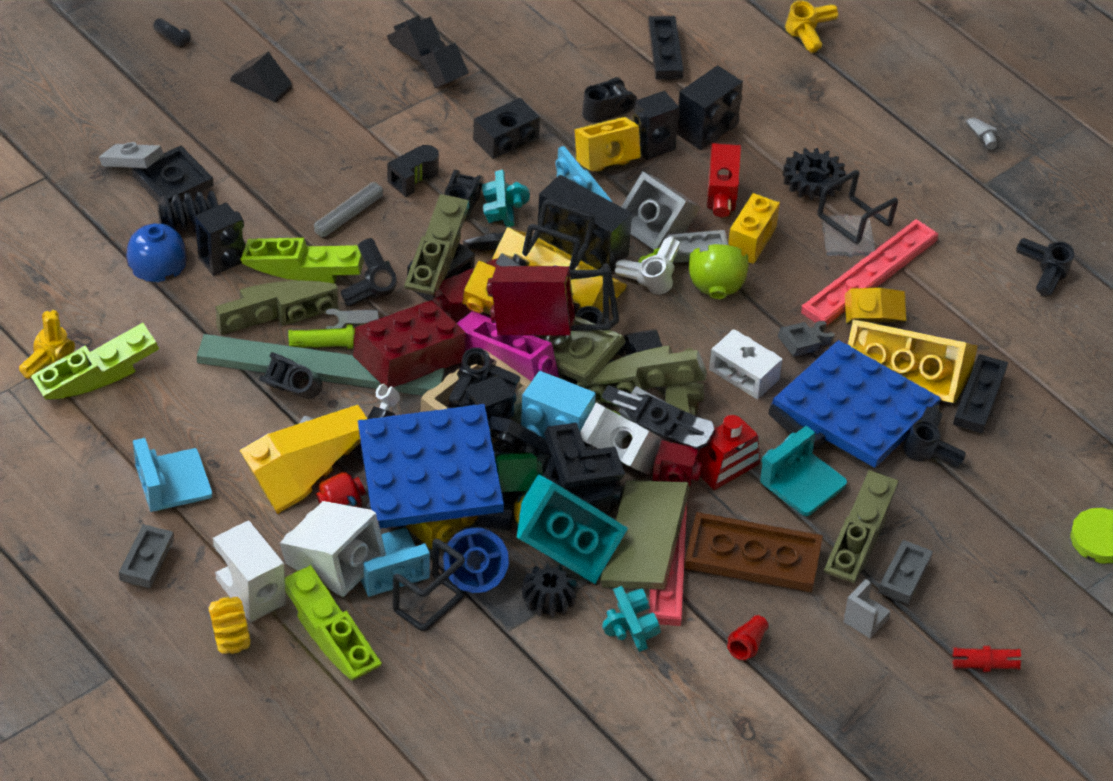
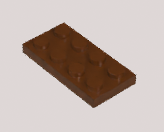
M696 512L684 569L812 592L823 535Z

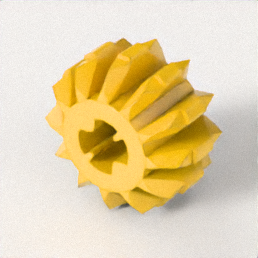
M224 597L218 601L211 602L209 612L218 651L221 654H233L248 649L251 641L242 600L238 597Z

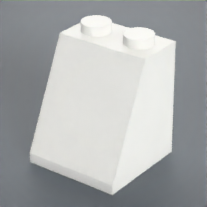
M325 501L309 512L305 519L294 530L287 533L280 542L287 565L297 571L311 565L325 587L342 597L364 577L363 562L370 561L375 557L386 556L376 512Z

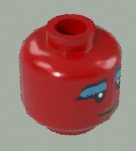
M341 472L321 482L319 485L320 492L316 493L319 504L325 501L361 508L363 505L361 496L365 495L366 491L358 477L352 479L347 472Z

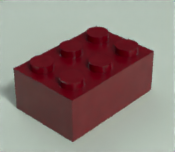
M430 300L355 327L353 357L381 384H385L388 388L390 386L396 387L426 376L441 368L445 369L461 363L465 352L466 332L437 304Z

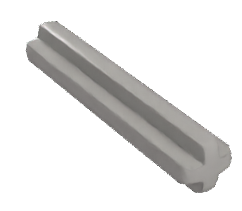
M376 182L370 183L315 222V233L319 234L320 237H326L381 198L383 196L382 186Z

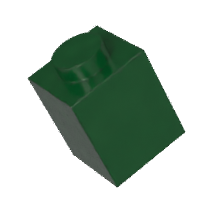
M532 453L494 455L501 492L528 491L537 475L543 476L542 464L540 461L537 462V458Z

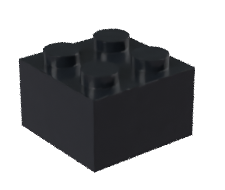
M717 65L679 92L678 106L680 109L677 135L702 150L710 143H715L727 131L733 130L740 121L739 112L742 101L743 81Z

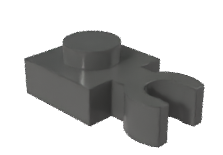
M818 321L813 327H809L806 322L781 327L778 338L792 356L795 357L818 351L820 345H830L835 333L823 332L827 324L825 321Z

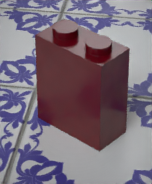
M496 266L493 277L488 278L487 293L489 297H493L490 315L491 322L496 323L497 335L570 336L575 322L569 266Z

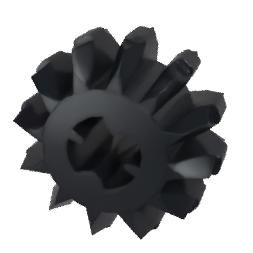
M546 563L544 569L534 566L532 573L526 574L524 587L522 588L523 601L526 602L528 611L537 610L539 617L546 613L553 619L557 612L566 615L568 608L574 607L578 585L576 580L573 579L572 572L563 571L561 564L556 568H551Z

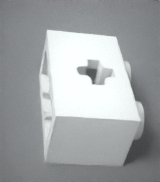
M733 329L711 349L709 370L758 400L780 380L782 358L754 342L748 336Z

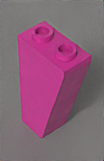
M474 311L457 322L466 332L465 352L476 347L485 349L531 382L539 370L559 378L552 343L533 335H497L496 323H492L491 318Z

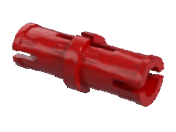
M983 646L982 649L953 647L952 657H966V659L952 660L953 669L982 668L983 672H990L991 669H1021V660H1007V658L1021 657L1020 648L991 649L990 646Z

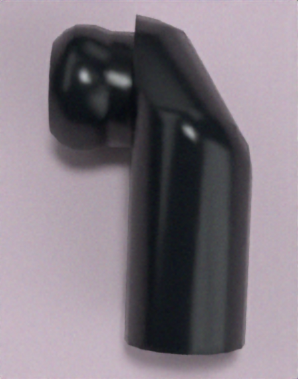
M162 18L155 20L153 24L154 30L166 37L175 46L183 47L191 41V34L187 29L183 28L179 31L177 27Z

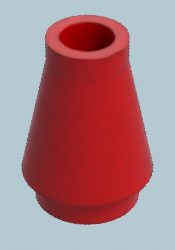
M754 615L748 622L731 632L727 643L730 654L739 660H747L754 657L758 652L765 632L769 628L767 620L760 615Z

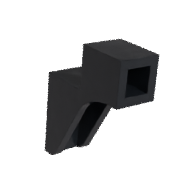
M419 15L393 26L395 32L386 35L393 47L422 64L435 88L469 74L456 42L448 46L445 45L444 41L442 42L431 16L421 20Z

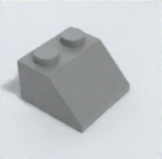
M642 172L621 206L632 212L631 234L653 250L661 248L663 241L667 239V235L686 232L701 206L658 177Z

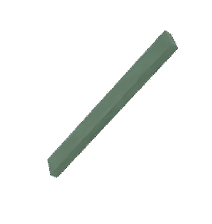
M208 334L203 335L197 353V363L265 373L271 361L269 355L271 352H274L307 367L325 382L374 389L381 385L353 355ZM444 368L393 388L401 393L423 396L426 391L434 389L443 382Z

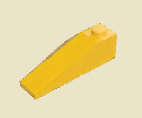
M854 319L848 345L939 396L942 401L951 403L957 401L970 378L978 347L977 345Z
M359 405L269 433L240 450L250 472L277 514L306 498L313 491L311 487L322 475L326 477L333 470L331 466L342 455H348L360 443L358 420L368 418Z

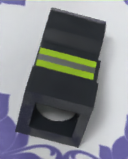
M421 145L388 162L387 182L405 197L415 193L416 184L423 181V179H430L438 174L439 151L434 146Z

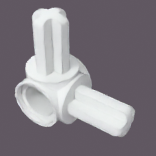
M668 237L663 241L658 254L646 258L642 263L624 259L616 262L615 274L638 280L639 285L646 286L655 295L664 294L673 285L671 277L675 269L673 261L679 251L680 242L675 240L674 237Z

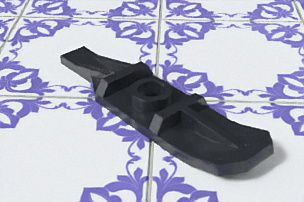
M608 385L601 396V400L625 410L632 422L697 450L708 446L716 433L712 421L692 415L648 394L633 395ZM655 411H663V415L660 418L652 417Z

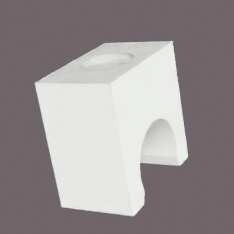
M595 403L580 431L584 442L598 449L615 446L621 462L647 475L650 474L654 467L661 440L667 441L598 403ZM631 434L632 441L628 448L623 449V439Z
M249 520L213 538L214 547L227 564V567L216 572V580L230 598L238 597L242 600L245 617L250 623L286 605L284 563Z

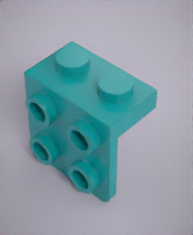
M805 426L797 433H791L781 445L765 453L761 461L762 470L760 478L761 484L803 516H810L844 490L847 485L846 478L813 454L816 432L808 426Z

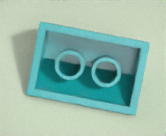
M538 474L521 503L517 538L595 584L628 528Z

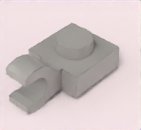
M334 308L326 310V314H334L339 319L337 325L327 326V329L342 328L346 323H354L355 328L378 319V310L341 311Z

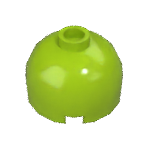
M712 244L708 245L707 251L700 252L699 247L690 253V278L698 290L709 295L711 298L723 299L738 291L745 283L748 272V255L742 256L741 249L738 247Z

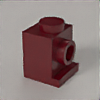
M661 440L654 462L652 481L688 482L690 488L692 481H698L701 473L702 462H697L698 450L690 446Z

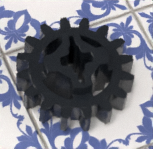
M804 148L803 154L795 151L793 152V158H786V164H784L783 168L784 185H790V192L799 191L798 197L800 198L805 194L809 195L810 200H813L815 196L821 198L822 190L825 186L846 175V171H844L845 165L844 163H838V156L829 157L830 151L828 150L822 154L819 153L818 148H815L814 152H809L807 148ZM843 184L828 191V195L834 197L836 190H842Z

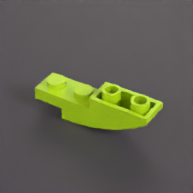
M304 238L248 239L241 257L242 264L273 276L297 281H319L335 284L337 275H360L364 264L358 245L307 246Z
M141 323L89 352L85 345L31 375L45 400L76 396L104 387L136 372L133 364L158 351L159 347L144 323Z
M311 565L284 578L285 591L298 610L297 618L323 653L344 675L353 681L381 666V661L347 610L341 611Z

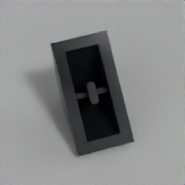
M269 51L246 62L230 77L231 82L275 103L292 88V82Z

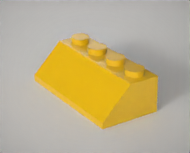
M507 227L492 260L498 259L501 253L513 257L516 253L530 262L528 266H570L572 255L538 238L529 254L524 256L522 250L526 232ZM580 260L575 270L598 269ZM603 276L571 280L572 292L574 293L573 299L581 304L578 310L585 306H593L603 312ZM612 277L617 298L627 285Z

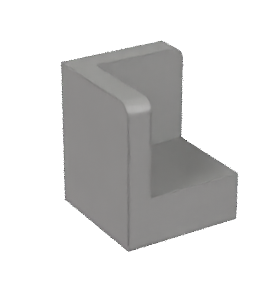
M865 579L848 597L843 622L871 639L889 620L890 610L869 598L872 582Z

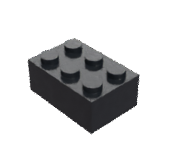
M562 175L555 178L539 193L538 222L545 200H552L589 212L595 216L590 244L581 259L582 261L597 269L603 267L604 264H608L612 272L616 268V262L625 259L629 255L632 212ZM548 206L544 227L578 238L581 241V249L589 219ZM544 233L540 234L539 237L544 241L555 245L570 255L573 254L575 243Z

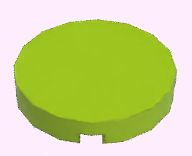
M1090 508L1081 512L1074 519L1070 538L1073 547L1080 555L1085 558L1087 556L1095 558V562L1102 564L1113 563V510Z

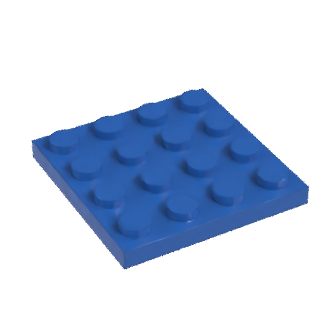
M838 340L775 396L772 404L784 410L801 426H808L816 432L815 434H824L826 436L825 440L876 468L908 437L913 424L921 420L926 407L939 406L941 398L857 351L850 345Z
M485 404L358 420L370 507L372 511L376 512L380 529L504 512Z

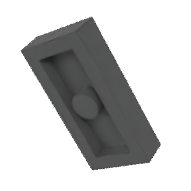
M143 524L119 571V580L151 588L173 544L174 532Z
M903 540L879 585L878 593L909 604L932 559L933 551Z

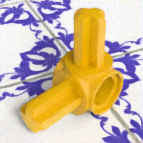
M796 1L791 5L785 25L786 31L792 36L800 37L807 51L816 53L817 50L822 48V43L815 31L817 23L836 20L838 18L837 6L826 5L814 8L813 5L806 1Z
M55 310L51 312L45 311L42 314L44 329L35 338L33 345L34 353L19 366V371L26 379L32 378L31 375L73 353L75 350V343L67 338L66 331L60 327L59 313Z

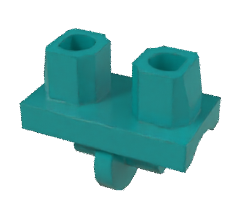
M503 169L495 171V181L482 184L483 195L487 202L483 204V211L488 223L503 220L506 228L515 226L514 207L521 208L522 205L529 201L530 191L528 187L519 182H514L512 185L507 184Z
M622 586L613 589L621 613H617L615 609L607 611L608 617L602 623L604 633L608 636H617L618 640H623L627 637L626 631L629 630L638 652L648 649L646 640L661 633V629L654 612L638 619L635 615L650 609L643 588L625 593Z

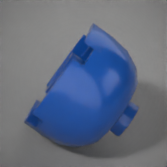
M157 223L144 225L137 229L128 241L127 264L137 278L150 282L165 281V276L173 273L174 277L179 275L186 266L187 253L182 236L168 225Z
M467 528L455 534L447 543L448 546L465 557L464 564L448 577L449 581L457 588L470 593L486 592L496 587L505 576L509 566L508 551L503 540L493 532L483 528ZM444 551L443 567L444 571H446L457 559Z

